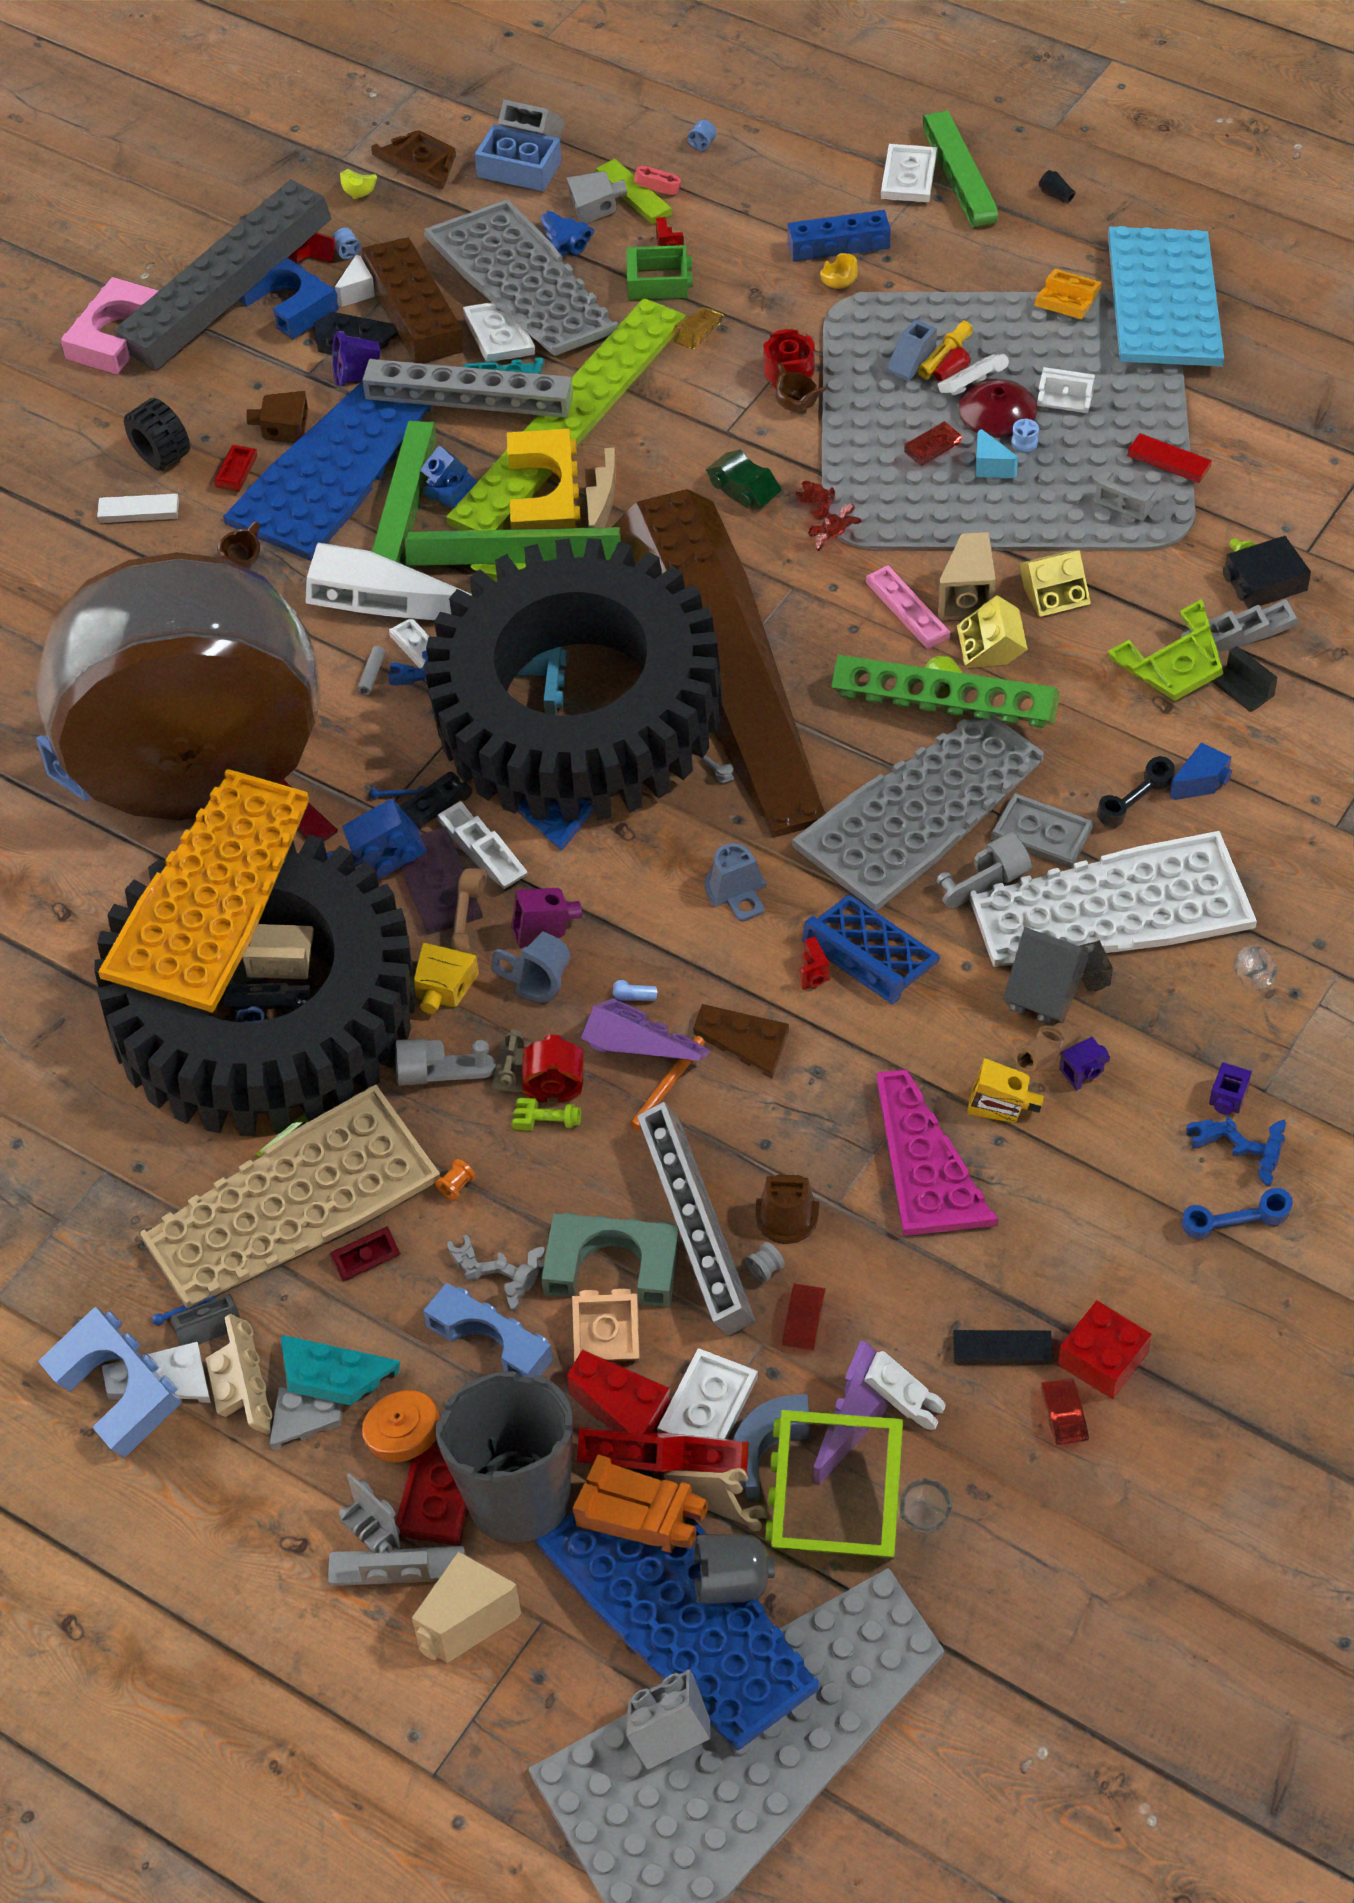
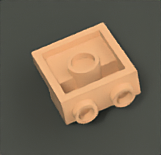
M630 1289L611 1290L612 1295H599L597 1290H584L579 1292V1296H572L574 1362L582 1349L608 1361L640 1360L637 1294H631Z

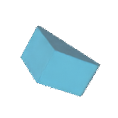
M979 430L977 433L975 477H1016L1018 456L985 431Z

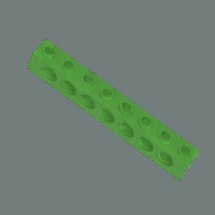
M837 655L831 688L839 692L840 697L855 699L856 695L866 696L865 700L873 703H882L883 699L892 700V704L895 706L909 707V703L918 704L919 709L932 712L936 711V707L947 709L946 713L963 716L964 711L974 713L973 717L990 720L991 716L1001 717L1002 722L1018 724V720L1029 721L1028 725L1036 728H1045L1046 724H1055L1061 693L1056 687L844 655ZM864 674H869V682L865 686L860 687V677ZM891 678H895V687L892 690L886 691V682ZM918 682H922V691L917 695H913V686ZM945 686H950L948 697L940 699V690ZM972 690H977V699L972 703H967V694ZM1000 694L1005 695L1003 705L994 707V698ZM1025 699H1032V707L1028 711H1021V703Z

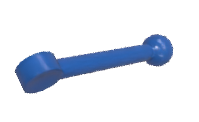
M421 786L416 790L379 791L373 788L369 791V796L371 799H377L379 796L416 795L426 787Z
M213 1296L190 1308H186L183 1305L164 1314L156 1313L152 1317V1322L157 1326L162 1325L164 1320L169 1319L172 1315L215 1300L216 1297Z

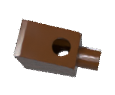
M296 391L265 395L261 409H247V424L260 425L262 437L265 440L296 443L305 434L309 411L306 392Z

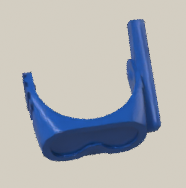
M466 471L460 482L453 486L443 488L426 486L423 492L429 499L440 500L441 505L454 508L477 483V480Z

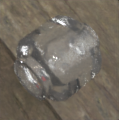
M1262 946L1243 948L1233 962V969L1242 984L1250 990L1259 991L1267 989L1274 983L1278 974L1277 964L1267 949Z

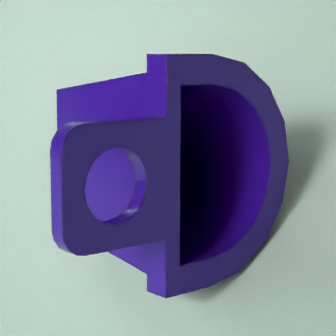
M344 331L335 332L332 343V372L336 386H345L346 382L363 381L369 359H380L381 350L377 341L346 336Z

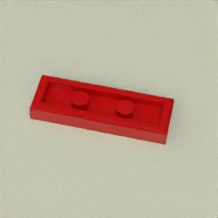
M1141 433L1131 444L1127 454L1131 458L1197 483L1201 482L1212 463V460Z

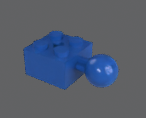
M393 798L342 826L353 855L355 867L367 862L376 870L377 879L389 875L394 870L427 853L418 827ZM334 851L327 852V857L329 858Z

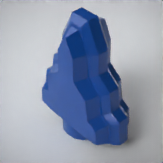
M551 211L541 215L543 228L547 231L546 238L562 256L570 252L575 255L583 252L591 236L594 234V229L584 222L578 223L571 218H562Z

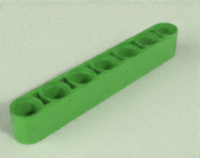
M948 110L923 115L925 135L931 147H937V159L970 225L974 228L997 223V206Z

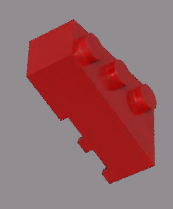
M583 1349L567 1374L569 1395L595 1419H600L611 1431L638 1434L656 1433L671 1402L669 1387Z

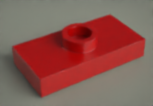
M232 445L214 480L215 487L240 491L258 456L257 449Z

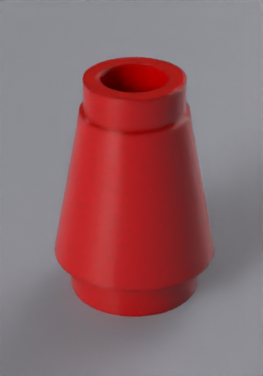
M961 347L950 349L933 371L935 379L941 382L967 368L968 364L971 363L969 354Z

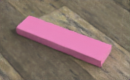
M889 565L866 576L868 586L927 650L950 639V631Z

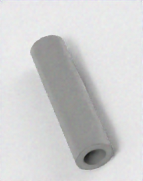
M374 646L372 648L357 687V691L361 695L367 696L372 690L386 653L385 649L381 646Z

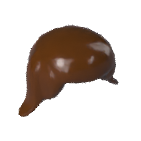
M778 363L779 376L776 381L777 402L783 408L795 412L812 407L819 393L825 391L826 388L817 389L815 382L808 376L796 372H786L784 366Z
M253 522L248 529H238L235 532L226 534L218 543V557L226 558L247 569L250 568L260 554V542L257 538V532L260 528L259 522Z

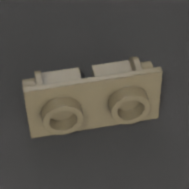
M510 1030L505 1039H501L492 1090L519 1093L523 1091V1048L532 1044V1041H524L519 1030Z

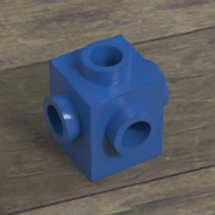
M439 445L420 471L428 477L425 481L430 486L443 488L457 484L469 468Z

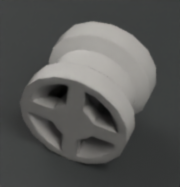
M764 1242L756 1254L751 1253L745 1258L749 1271L763 1283L771 1278V1273L780 1271L785 1267V1261L780 1252L768 1242Z

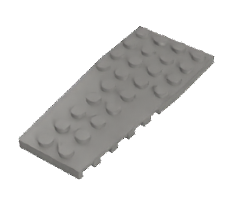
M508 199L424 229V237L462 277L554 356L606 337L618 328V322H612L608 317V310L605 307L600 308L596 303L597 297L593 292L588 293L585 290V283L582 279L575 278L572 267L568 263L564 264L562 262V255L552 243Z
M991 716L990 720L975 717L969 721L963 719L957 723V729L948 735L943 732L936 737L934 744L926 749L922 746L914 752L913 758L907 762L901 760L892 766V772L885 776L880 774L851 793L792 840V847L876 912L953 848L1043 761L1044 752L995 716Z

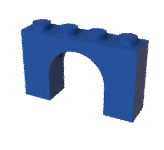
M288 257L266 272L267 275L238 300L247 307L276 290L289 289L297 291L295 295L273 308L277 329L291 339L313 327L315 321L328 313L339 310L336 290Z

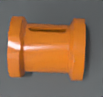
M455 1159L451 1164L452 1168L447 1174L435 1181L438 1191L452 1201L459 1197V1191L468 1182H473L476 1178L474 1170L460 1159Z

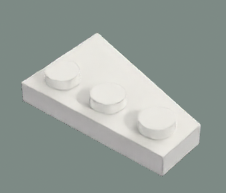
M198 1342L148 1354L159 1365L156 1372L161 1377L166 1375L177 1386L178 1390L175 1394L181 1401L182 1399H198L202 1403H211ZM124 1360L102 1366L109 1400H120L126 1391L128 1369Z

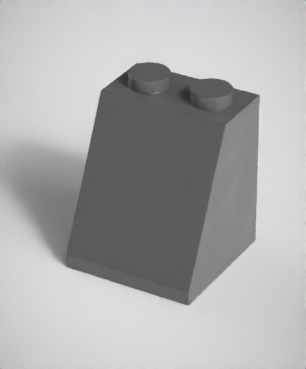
M1024 927L1003 1000L1010 1004L1009 1010L1025 1016L1027 1011L1038 1015V1021L1054 1026L1055 1021L1064 1023L1089 956L1080 946Z

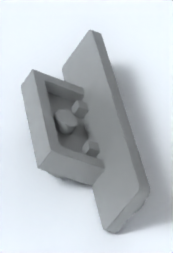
M463 1546L391 1549L390 1553H373L371 1550L331 1552L329 1554L328 1582L330 1586L438 1581L458 1551L465 1555V1550Z

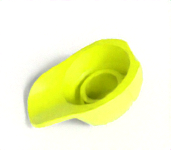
M346 169L340 172L341 186L353 199H358L370 195L374 190L377 176L376 174L361 175Z

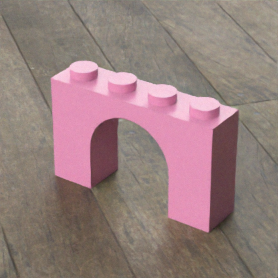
M112 277L101 288V291L94 300L89 303L81 316L76 319L68 332L63 335L61 346L63 347L65 359L118 375L130 360L126 340L102 333L99 330L112 321L127 319L154 296L158 290Z

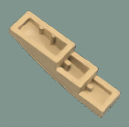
M615 447L604 448L605 467L595 468L596 486L586 487L589 528H604L613 505L616 488Z

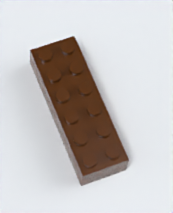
M400 238L363 247L362 258L373 277L375 294L389 319L396 326L398 335L414 363L462 353V327L410 238Z

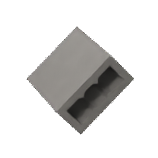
M503 100L498 124L508 128L561 139L565 120L546 108Z

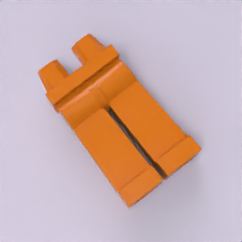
M598 1454L587 1476V1484L584 1483L572 1508L577 1527L652 1546H662V1551L672 1553L675 1546L692 1548L697 1533L696 1527L685 1524L687 1517L698 1521L704 1520L708 1511L707 1499L692 1494L690 1484L681 1482L678 1485L669 1480L661 1481L613 1465L610 1458Z

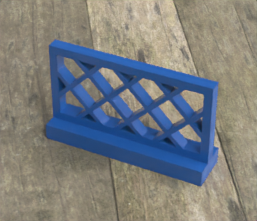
M850 894L820 917L811 916L805 921L802 937L803 943L805 939L815 936L830 962L892 1005L900 999L901 992L937 964L940 959L939 954ZM850 906L859 912V915H843V910ZM826 923H839L840 930L832 929ZM844 923H858L861 930H845ZM865 924H876L881 927V930H866ZM846 938H861L863 945H855ZM867 939H883V946L868 945ZM888 939H898L904 943V946H889ZM870 954H885V961H878ZM890 954L905 955L906 961H891ZM911 955H922L927 960L924 962L911 961ZM893 970H908V975L903 978Z

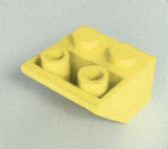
M1080 550L1066 551L1019 563L1024 590L1038 617L1091 604Z
M998 595L957 625L964 665L967 668L1007 665L1028 650L1019 609Z

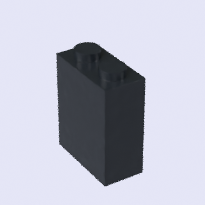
M1285 535L1227 554L1225 566L1223 567L1225 580L1232 584L1236 590L1237 597L1244 601L1248 609L1256 605L1262 606L1308 591L1311 576L1310 569Z

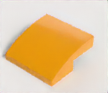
M1054 269L1046 278L1045 287L1036 296L1034 306L1082 320L1097 297L1102 282Z

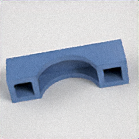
M446 1283L423 1310L426 1327L450 1342L473 1334L484 1335L498 1342L503 1349L501 1356L503 1372L516 1371L517 1376L534 1378L535 1375L541 1376L553 1361L551 1345L546 1338L540 1334H531L517 1320L513 1318L506 1319L498 1314L493 1306L485 1302L481 1304L461 1287L455 1288Z

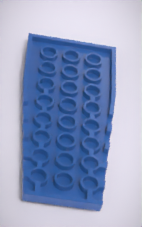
M362 381L267 468L223 516L225 524L236 529H248L253 522H259L260 528L257 532V538L312 561L317 544H327L371 492L374 480H380L385 473L384 467L387 463L395 460L397 450L402 445L408 421L422 422V417L426 411H432L431 405L365 399Z
M632 1470L634 1472L657 1479L651 1473L650 1470ZM573 1512L565 1517L551 1532L535 1539L537 1547L594 1613L661 1678L665 1679L674 1673L681 1674L689 1669L691 1670L709 1715L710 1725L736 1750L742 1749L820 1689L818 1678H814L808 1671L802 1657L797 1651L794 1652L784 1639L782 1631L778 1626L773 1625L758 1600L711 1605L697 1603L694 1579H701L700 1563H694V1543L691 1549L675 1546L672 1553L662 1551V1546H652L577 1527ZM687 1517L685 1524L696 1527V1537L707 1534L695 1519Z

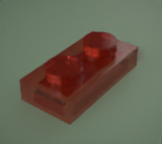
M943 421L904 444V452L920 466H923L960 444L962 435L947 422Z

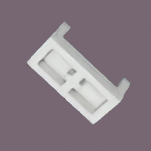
M1043 367L1037 406L1089 413L1094 391L1095 375Z

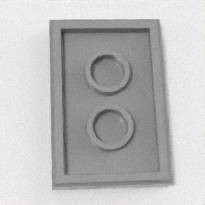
M1014 793L991 833V840L994 841L1009 832H1013L1022 841L1029 854L1072 869L1094 828V821Z

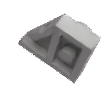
M279 1387L270 1438L271 1450L282 1448L281 1444L300 1437L302 1441L313 1437L317 1432H326L340 1427L344 1404L288 1392L287 1388Z

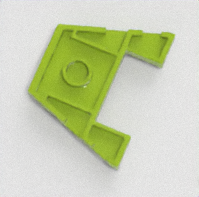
M1201 599L1180 610V618L1191 630L1190 634L1146 658H1143L1130 639L1108 651L1110 660L1173 701L1184 697L1223 675L1221 661L1205 612V606Z

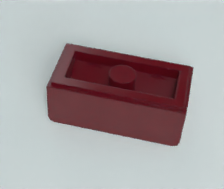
M388 1226L328 1253L342 1281L401 1255Z

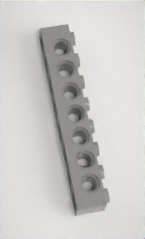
M369 359L363 377L365 399L568 418L573 398L572 377Z
M662 1102L639 1114L638 1119L713 1323L727 1336H730L755 1323L756 1320L678 1115L665 1102Z

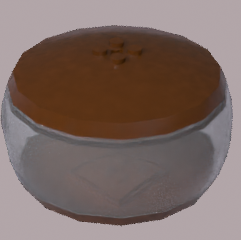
M175 552L127 560L84 582L62 605L52 621L36 674L35 696L49 745L60 766L94 800L133 816L184 820L196 818L195 815L200 808L204 809L211 799L210 793L214 787L219 788L225 779V771L228 769L279 784L298 766L316 721L320 705V680L314 648L307 629L297 613L264 576L226 558Z

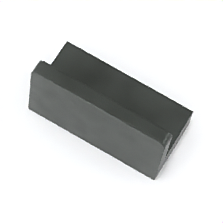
M1236 646L1229 651L1227 666L1223 669V675L1212 680V683L1249 712H1253L1275 696L1278 677Z

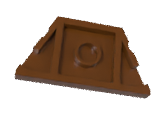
M420 130L408 133L406 136L391 139L392 144L384 147H379L378 143L371 146L372 155L441 190L446 184L456 157L454 147Z

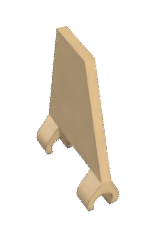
M735 1468L724 1473L674 1470L665 1471L663 1474L666 1480L673 1481L678 1485L681 1482L690 1484L692 1494L707 1499L708 1511L742 1523L752 1531H760L762 1524L759 1518L766 1519L768 1517L765 1509L760 1505L742 1510L734 1494H739L743 1490L739 1481L746 1482L748 1480V1476L742 1468Z

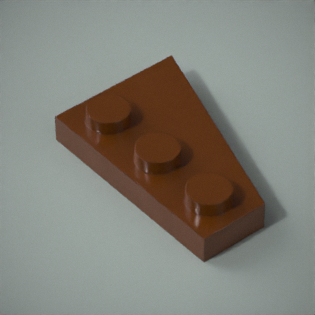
M702 1004L693 1031L694 1035L702 1037L704 1041L722 1051L728 1050L739 1056L740 1061L748 1066L753 1064L763 1070L764 1075L772 1079L789 1032V1024Z

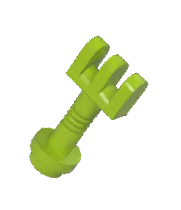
M518 1098L515 1104L516 1109L513 1113L514 1119L512 1120L511 1127L515 1130L533 1131L535 1121L564 1122L566 1128H574L575 1125H580L581 1108L575 1107V1104H567L565 1110L538 1109L536 1098Z

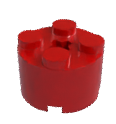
M783 329L772 333L767 342L765 340L763 344L764 375L774 388H776V381L779 376L778 363L784 366L786 372L800 373L812 379L815 371V344L808 334L805 337L798 334V330Z
M550 1034L544 1040L534 1042L523 1048L522 1085L525 1095L529 1098H536L539 1102L547 1103V1098H558V1103L571 1101L581 1094L584 1074V1050L581 1047L564 1041L560 1035Z

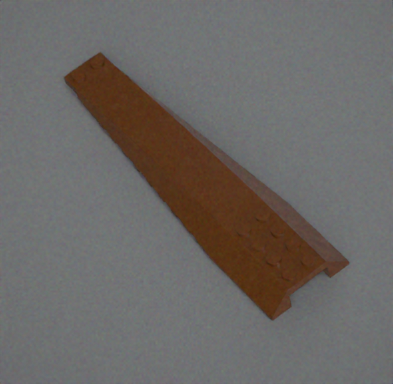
M688 489L637 501L612 526L620 527L621 543L632 545L635 564L648 551L659 556L662 574L672 566L681 571L685 588L693 584L701 593L703 608L709 607L713 617L714 632L717 635L723 694L722 707H719L720 723L715 735L719 742H722L730 762H733L736 767V773L760 816L764 817L772 838L807 829L825 815L826 812L819 799L818 790L747 575L714 502Z

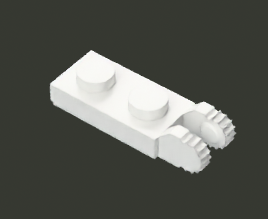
M993 354L977 361L938 383L937 386L940 393L957 395L965 391L967 384L971 382L976 384L985 380L987 373L1000 372L1006 369L1009 364V358L1005 354Z
M876 1352L864 1381L907 1418H912L923 1428L929 1430L936 1429L938 1419L933 1417L929 1411L920 1408L923 1404L933 1412L943 1413L946 1406L945 1402L938 1395L928 1392L929 1389L886 1352Z

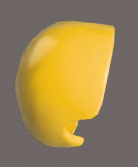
M841 253L837 255L834 263L826 261L823 269L820 271L822 282L834 289L851 286L858 277L856 256Z

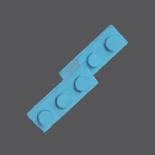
M562 647L554 648L535 656L517 674L546 676L544 708L547 714L557 715L558 708H563V691H560V687H565L566 675L565 670H562V666H567L568 652L563 650Z

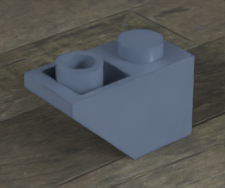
M915 319L901 333L887 366V372L909 381L918 372V366L936 349L937 328Z

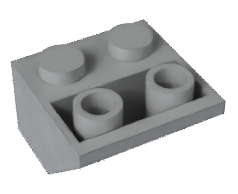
M690 1669L681 1674L674 1673L665 1678L661 1684L651 1689H642L628 1700L626 1737L648 1770L710 1739V1718Z

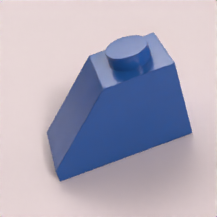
M1201 742L1173 778L1170 798L1177 800L1214 794L1221 784L1226 785L1232 775V770L1230 769L1231 756Z

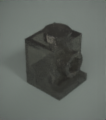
M1100 940L1080 945L1089 956L1080 981L1084 982L1088 991H1099L1110 986L1113 967Z

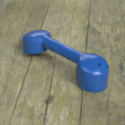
M1271 1188L1261 1196L1259 1205L1256 1208L1214 1216L1207 1208L1201 1205H1192L1184 1211L1181 1220L1182 1228L1190 1237L1204 1239L1211 1234L1214 1228L1261 1220L1268 1225H1279L1289 1216L1293 1204L1292 1197L1284 1189Z

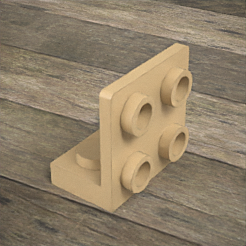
M258 924L251 944L243 955L247 977L307 979L313 927Z

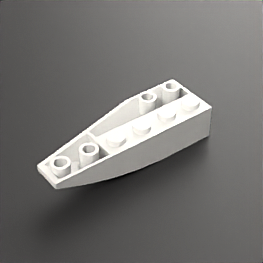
M318 543L307 575L306 604L383 616L435 620L439 612L451 614L449 597L459 588L371 551ZM461 590V591H463V592H465V593H467V594H469V595L472 596L471 593H468V592H466V591H464V590Z

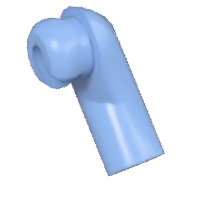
M618 980L613 985V995L619 1001H655L657 998L656 986L629 985L625 980Z

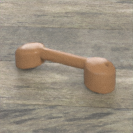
M467 868L459 878L454 930L451 938V948L453 950L472 954L469 933H465L469 897L480 898L482 896L487 880L486 869Z

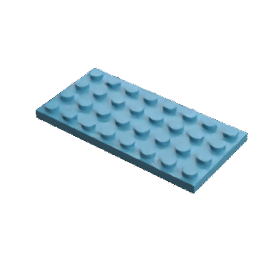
M1125 226L1109 227L1108 243L1120 362L1223 367L1224 351L1208 231L1152 229L1148 227L1127 228Z

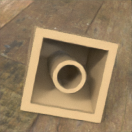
M989 532L964 533L960 535L940 578L938 619L940 621L963 620L995 597L996 578Z
M458 1551L412 1617L421 1653L432 1660L439 1658L448 1663L518 1619L521 1609L517 1586L514 1582Z

